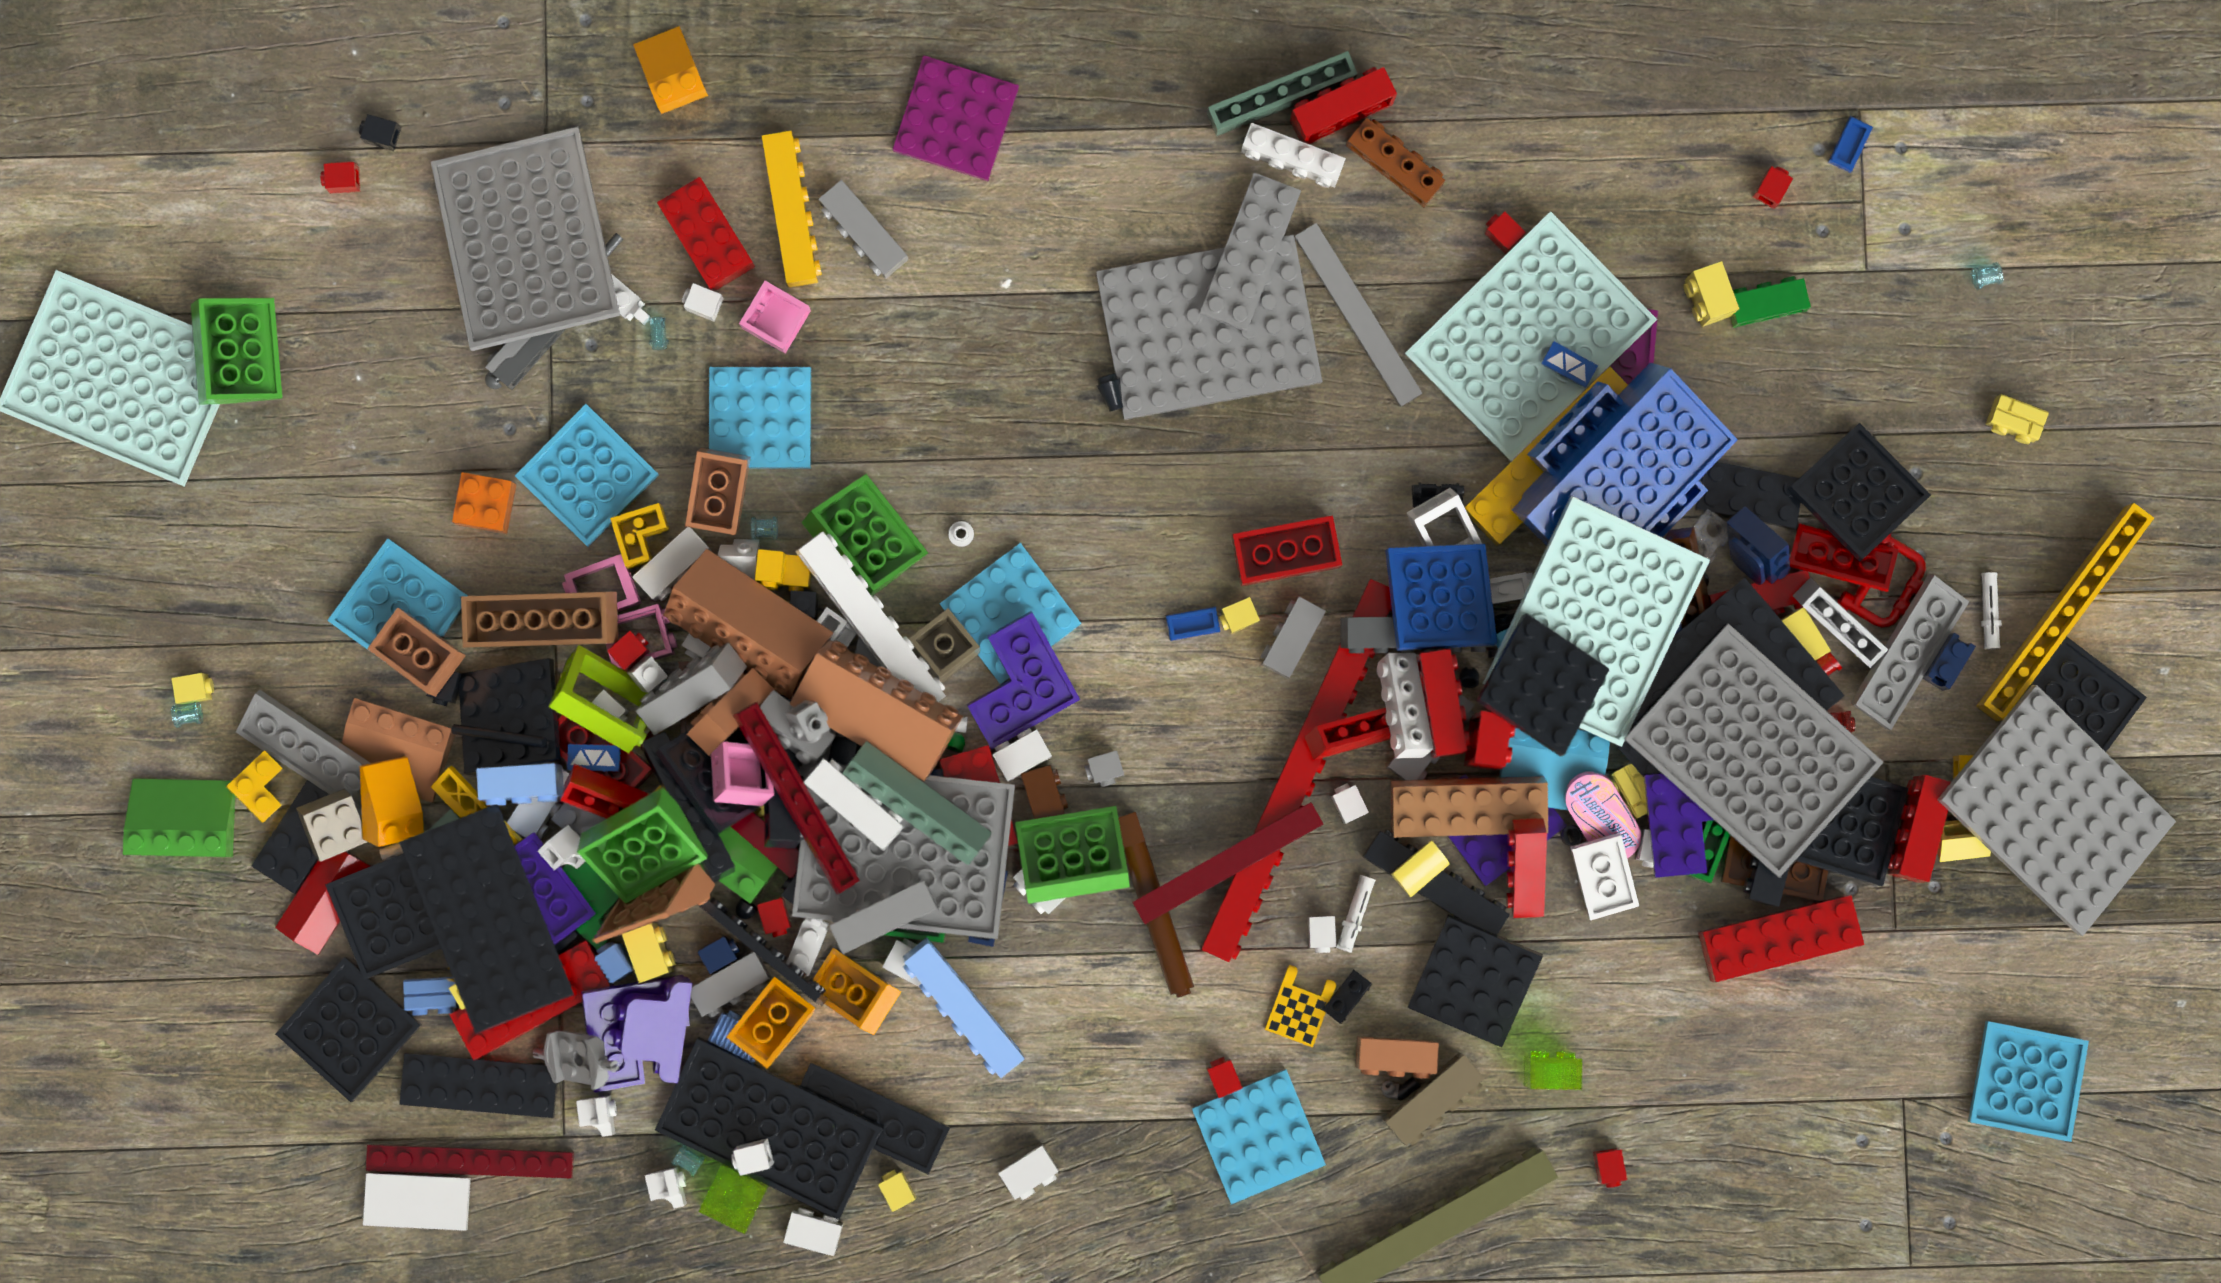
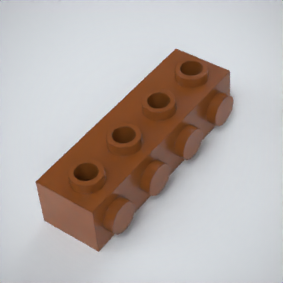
M1366 118L1350 137L1346 146L1425 208L1445 182V179L1442 178L1444 176L1443 173L1434 166H1431V168L1423 162V157L1413 150L1410 152L1403 147V141L1397 136H1390L1384 132L1385 128L1377 120L1373 119L1371 121Z

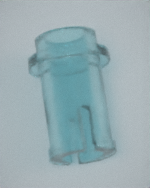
M653 317L649 319L651 330L649 345L652 346V350L667 349L669 340L666 339V318Z

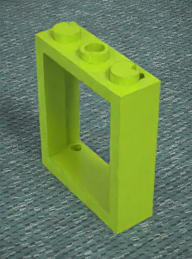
M578 645L565 662L549 707L630 753L635 745L639 747L643 743L647 735L644 731L648 726L637 714L632 727L572 692L578 674L581 672L637 706L642 704L640 699L647 692H642L627 672Z

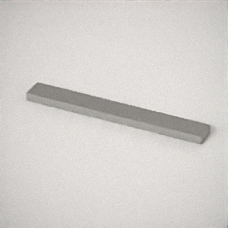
M1317 223L1297 234L1294 238L1398 405L1402 407L1422 395L1420 388Z

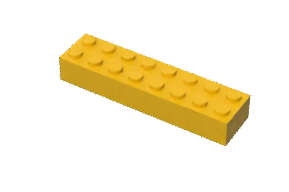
M1608 367L1464 507L1469 518L1496 546L1501 544L1522 523L1512 509L1522 499L1523 493L1543 473L1527 454L1597 382L1608 384L1617 395L1628 386L1611 367Z

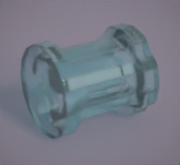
M1994 262L1992 266L1980 269L1974 267L1971 270L1972 281L1977 290L1982 289L1985 285L1993 283L1999 285L2004 281L2003 271L1998 262Z
M751 517V538L773 537V539H778V517H773L772 519Z
M199 701L193 702V705L183 707L172 706V720L176 728H180L183 724L203 723V712Z
M683 1144L671 1164L674 1166L679 1165L689 1171L690 1176L694 1177L704 1162L705 1157L697 1156L687 1150V1146Z

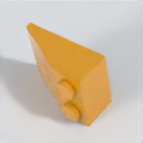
M680 26L633 44L661 114L708 96Z
M404 756L360 765L363 840L380 847L398 843L423 833V811L408 757Z
M832 948L813 978L814 981L826 990L824 995L829 999L824 1003L860 1029L873 1035L901 993L900 990L835 948Z
M774 977L726 1038L768 1069L810 1019L815 1007Z

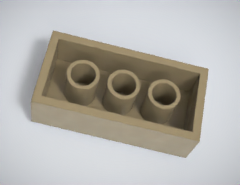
M1458 1053L1441 1067L1437 1074H1433L1417 1090L1385 1115L1382 1120L1405 1146L1408 1144L1413 1146L1424 1137L1422 1132L1426 1128L1431 1127L1433 1129L1442 1122V1115L1447 1110L1451 1112L1456 1110L1463 1103L1461 1098L1467 1093L1473 1095L1483 1086L1480 1082L1485 1078L1464 1054Z

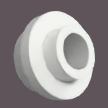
M959 521L950 527L949 539L954 545L964 547L972 542L974 531L970 524ZM958 530H965L966 536L958 538L956 536Z

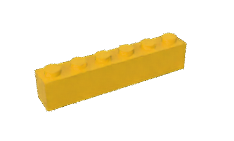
M792 131L762 135L786 283L788 288L818 283L817 276L822 275L819 260H814L813 251L818 249L815 235L810 236L809 226H813L811 211H806L805 202L809 201L807 186L802 187L801 177H805L803 162H798L797 153L801 152L799 138H794Z

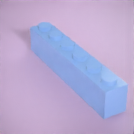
M925 938L903 956L905 963L903 968L911 978L916 976L922 983L919 987L928 998L931 995L938 1002L935 1005L938 1011L944 1017L948 1015L953 1020L951 1024L953 1029L959 1036L964 1034L968 1038L969 1042L967 1045L976 1056L979 1053L986 1060L983 1064L992 1075L996 1072L1002 1078L1025 1059L1023 1052L928 938Z

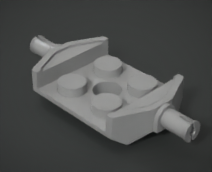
M555 1030L547 1033L544 1049L537 1047L533 1050L534 1058L545 1060L554 1083L563 1080L589 1084L591 1089L595 1090L604 1086L609 1078L608 1071L616 1072L619 1068L617 1061L608 1060V1057L605 1055L604 1042L597 1036Z

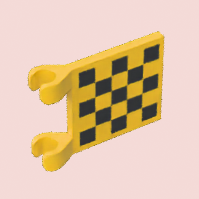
M1289 965L1265 1030L1313 1048L1326 1013L1322 1009L1332 998L1336 983L1327 979L1321 996L1293 985L1298 969L1295 966Z

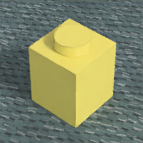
M1250 597L1221 610L1222 616H1219L1223 629H1229L1231 634L1260 621Z
M198 673L171 678L176 704L184 705L212 700L211 693H214V684L212 678L208 677V674Z
M894 1169L881 1176L883 1181L878 1185L892 1212L916 1200V1196L903 1171L896 1173Z

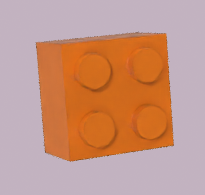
M461 472L452 522L458 526L507 534L516 484L509 480Z

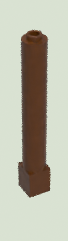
M1133 812L1118 817L1127 868L1137 898L1139 899L1160 887V883L1137 814ZM1168 911L1146 925L1170 995L1176 994V997L1179 998L1191 994L1190 988H1193L1194 984Z

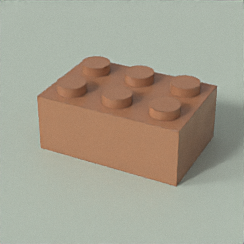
M700 448L697 451L685 523L686 527L731 535L738 533L750 456Z
M400 608L395 610L367 648L420 689L435 697L466 656L411 614Z
M753 668L746 675L742 673L730 690L710 702L691 722L694 727L687 735L710 755L739 726L733 715L754 702L760 705L775 689Z
M1357 1036L1355 1067L1360 1069L1364 1075H1379V1071H1387L1389 1076L1404 1077L1405 1072H1410L1415 1078H1430V1074H1437L1438 1043L1435 1041Z

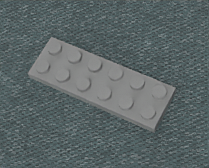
M1257 173L1253 174L1201 308V315L1247 332L1301 190Z
M1928 574L1886 643L1885 647L1888 651L1872 666L1850 703L1885 729L1891 730L1969 601L1935 575Z
M259 690L256 692L236 733L263 751L265 750L269 755L328 794L345 789L352 796L358 814L362 816L360 765L370 764V762L263 691Z

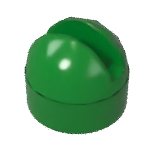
M954 732L946 748L962 753L965 747L964 736L959 732Z

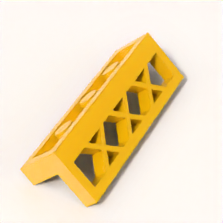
M453 766L448 767L431 786L460 818L490 807V805H486V801L478 800V792ZM505 822L515 846L522 838Z

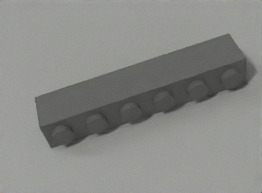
M1340 617V648H1349V653H1364V648H1373V653H1389V648H1396L1393 617ZM1495 645L1471 647V652H1486V647H1495ZM1462 647L1446 648V650L1451 649V652H1462ZM1437 648L1422 649L1424 653L1437 651ZM1398 650V653H1413V650Z

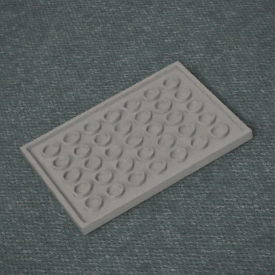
M579 127L431 162L471 351L621 316Z
M1294 235L1283 237L1247 332L1200 314L1225 247L1096 271L1114 370L1121 383L1124 420L1323 382Z
M1726 624L1624 738L1627 743L1779 878L1883 763L1880 758L1729 624Z
M2032 685L1937 799L2078 936H2083L2176 822L2037 685Z
M816 763L814 767L809 766L808 777L820 763ZM841 766V767L844 768L841 773H843V772L845 771V769L847 768V766ZM930 775L923 782L992 832L969 865L957 859L952 853L937 844L922 831L916 829L904 818L900 822L904 828L887 848L882 850L807 786L809 793L860 881L836 895L803 838L800 843L792 916L834 921L833 918L845 912L848 913V916H851L858 912L856 907L868 901H871L872 905L882 901L881 895L893 889L895 893L905 890L903 885L917 878L919 882L925 881L938 909L899 928L998 939L1015 785ZM861 788V790H862L866 795H868V796L870 795L867 791H865L863 788ZM882 803V805L880 806V807H882L887 813L891 810L889 807H887V806H886L885 804H883V803Z

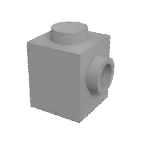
M1117 750L1087 759L1089 765L1084 766L1088 781L1093 779L1094 783H1100L1101 787L1115 784V778L1124 776Z

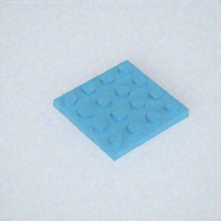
M709 367V449L750 456L749 469H811V367Z
M587 404L515 475L587 547L611 524L610 518L619 516L659 476Z
M387 538L327 621L367 649L395 610L400 608L443 638L462 612L461 596L468 595Z
M1021 543L939 603L944 611L949 608L980 646L978 656L1000 685L1010 677L987 635L1032 611L1052 647L1082 624Z
M1986 1021L1968 1122L2071 1142L2089 1041Z
M1287 1069L1242 1087L1243 1089L1229 1095L1215 1098L1192 1108L1231 1204L1326 1165Z

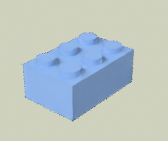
M553 763L477 769L478 800L486 801V805L490 806L506 805V800H512V803L529 804L532 803L531 798H538V802H557V797L562 796L564 788L562 765Z

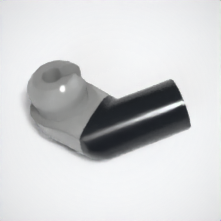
M1413 1076L1403 1084L1385 1081L1381 1086L1384 1096L1396 1100H1404L1420 1087Z

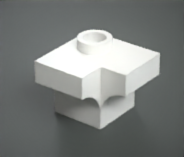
M734 539L733 545H720L718 556L755 580L760 540Z
M828 607L817 620L818 623L834 632L831 641H839L847 648L857 635L845 619Z
M569 825L564 827L538 850L539 854L554 871L564 864L572 865L577 869L586 862L577 853L580 836Z
M611 1095L576 1101L580 1127L594 1126L600 1131L602 1137L615 1134L613 1116H617V1107L615 1100L611 1101Z
M678 1166L645 1175L651 1201L666 1199L674 1208L687 1204L683 1187L686 1186L684 1172H679Z

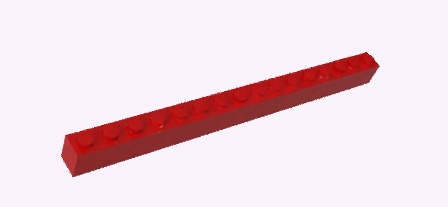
M1370 579L1352 617H1387L1389 611L1392 612L1389 587ZM1339 644L1253 834L1303 807L1301 804L1305 795L1311 796L1316 783L1312 782L1315 773L1321 774L1326 760L1323 758L1313 759L1305 736L1318 725L1347 717V714L1344 713L1347 703L1352 705L1358 691L1354 689L1358 680L1363 681L1368 671L1365 663L1368 657L1373 659L1375 655L1373 648H1364V653H1349V648H1340ZM1281 849L1234 875L1200 950L1226 962H1230L1231 958L1236 960L1242 947L1238 942L1242 935L1247 936L1252 926V922L1248 920L1252 912H1258L1263 901L1259 896L1263 888L1268 890L1274 877L1270 875V872L1274 865L1279 866L1284 853L1280 851Z

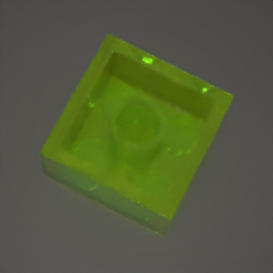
M1531 1051V1056L1524 1055V1087L1529 1089L1582 1090V1058L1575 1057V1053L1570 1051H1556V1056H1550V1052Z
M721 1164L698 1212L746 1234L770 1186L745 1174L739 1175V1171Z

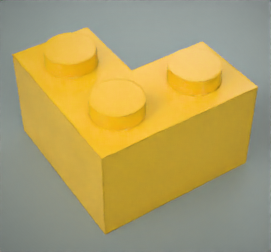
M660 503L610 518L624 565L628 569L645 565L652 559L646 540L647 537L670 530L663 506Z
M758 549L755 580L768 590L775 591L778 590V586L788 587L789 592L810 589L812 573L798 555Z
M264 750L226 788L263 823L282 805L264 786L283 768Z

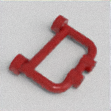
M1892 532L1880 544L1899 549L1898 552L1915 563L1916 569L1908 579L1901 596L1893 605L1890 615L1882 618L1861 606L1870 587L1860 585L1855 595L1844 591L1837 601L1846 610L1853 612L1880 628H1888L1894 625L1901 615L1905 614L1911 604L1909 602L1913 594H1917L1924 583L1922 578L1926 571V562L1923 556L1891 536Z

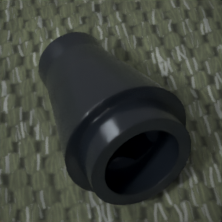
M1116 373L1097 378L1098 385L1096 387L1106 402L1109 411L1123 408L1121 383Z

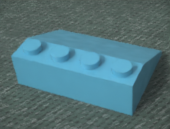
M1515 728L1514 737L1509 738L1508 746L1512 747L1511 762L1507 763L1506 767L1500 768L1499 778L1544 776L1548 782V808L1569 811L1565 803V794L1569 782L1583 772L1605 775L1610 741L1588 731L1578 730L1565 755L1560 757Z

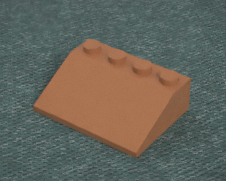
M354 698L346 721L342 744L370 763L404 756L408 757L419 799L433 803L436 792L431 786L444 772L456 734H452L449 727Z
M696 864L626 904L619 898L593 938V941L598 943L643 925H649L659 919H665L677 912H684L694 905H702L709 900L715 883L701 866Z

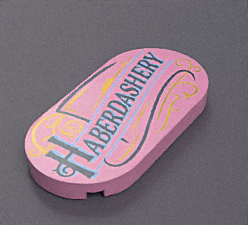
M1583 772L1575 776L1567 786L1565 803L1587 841L1620 833L1627 858L1632 856L1640 845L1641 831L1612 781L1606 775L1594 772Z

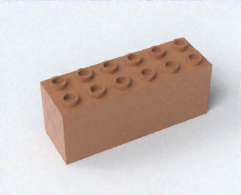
M708 549L700 555L674 585L663 615L671 623L680 626L689 632L692 637L701 640L711 648L716 645L722 647L729 642L746 664V671L749 672L753 668L778 694L784 695L788 699L794 696L815 655L831 640L834 633Z
M829 640L815 655L789 705L795 707L805 700L817 702L818 706L827 715L828 720L826 722L829 728L861 746L866 741L924 782L936 767L963 716L959 714L956 708L936 701V698L930 693L918 691L909 681L899 680L892 676L888 669L871 664L864 655L854 654L847 650L843 643Z

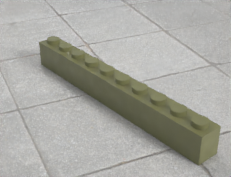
M1535 1147L1522 1154L1523 1158L1515 1163L1513 1160H1510L1499 1167L1501 1171L1491 1175L1489 1172L1477 1179L1478 1184L1471 1188L1466 1185L1454 1192L1455 1197L1449 1200L1442 1198L1432 1204L1433 1209L1424 1213L1421 1210L1410 1216L1411 1221L1402 1226L1401 1223H1397L1387 1229V1235L1381 1238L1376 1235L1365 1242L1366 1246L1357 1251L1356 1248L1345 1252L1342 1255L1344 1259L1337 1263H1334L1333 1260L1327 1262L1320 1267L1321 1272L1317 1273L1322 1283H1371L1559 1177L1544 1150H1536Z

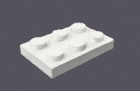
M1620 833L1570 847L1590 920L1639 906Z

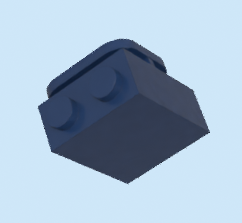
M1746 506L1727 521L1731 560L1751 580L1758 585L1763 584L1765 579L1773 584L1777 579H1783L1790 570L1789 544Z

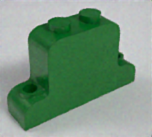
M584 862L577 869L572 865L566 864L562 868L596 913L595 916L576 930L598 950L609 943L611 938L595 943L593 938L604 923L603 918L611 911L620 897L587 862Z

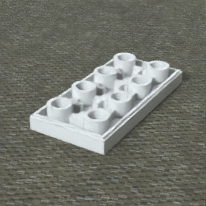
M366 1173L363 1225L466 1231L468 1228L471 1178Z

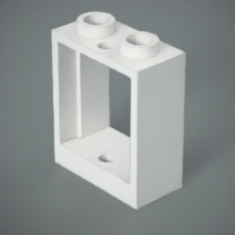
M1451 488L1407 512L1423 547L1434 546L1424 525L1453 508L1456 509L1469 536L1456 545L1482 544L1459 495Z

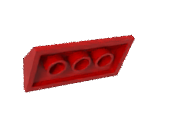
M1799 524L1790 554V567L1888 592L1899 549L1879 544L1859 562L1829 531Z
M348 851L321 862L318 860L275 928L295 943L319 955L340 923L326 884L368 868L370 865Z

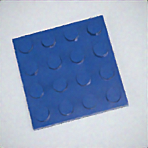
M1485 544L1403 547L1385 550L1397 650L1492 646L1497 644Z

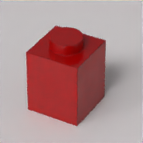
M355 162L324 163V171L320 173L321 185L325 186V189L330 194L360 192L359 166Z
M1771 166L1765 173L1753 198L1775 209L1780 204L1794 178L1789 176L1787 170L1778 166L1776 168Z
M1504 211L1500 216L1495 214L1486 223L1488 228L1484 233L1502 252L1507 254L1524 237L1526 231Z
M629 631L607 652L623 670L628 671L650 652L646 647L649 642L640 632L635 635L632 631Z
M784 898L757 905L765 935L772 933L774 938L788 934L786 929L791 928L792 925Z
M1220 1057L1210 1062L1211 1067L1206 1069L1218 1098L1243 1089L1231 1059L1225 1061L1224 1057Z
M1612 1148L1593 1152L1598 1183L1605 1184L1606 1188L1621 1186V1181L1627 1180L1622 1149Z

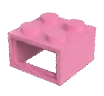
M764 281L739 325L743 330L786 354L811 310L807 304Z
M722 742L711 753L714 802L763 806L774 795L773 784L766 772V789H762L760 761L749 744Z

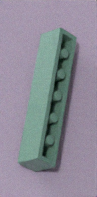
M1347 51L1208 107L1207 115L1217 137L1292 107L1300 101L1317 97V94L1326 89H1337L1341 87L1340 83L1353 77L1356 80L1358 73Z
M867 741L842 773L853 783L859 785L874 798L889 807L894 813L900 815L916 829L922 831L967 865L971 863L992 834L984 826Z

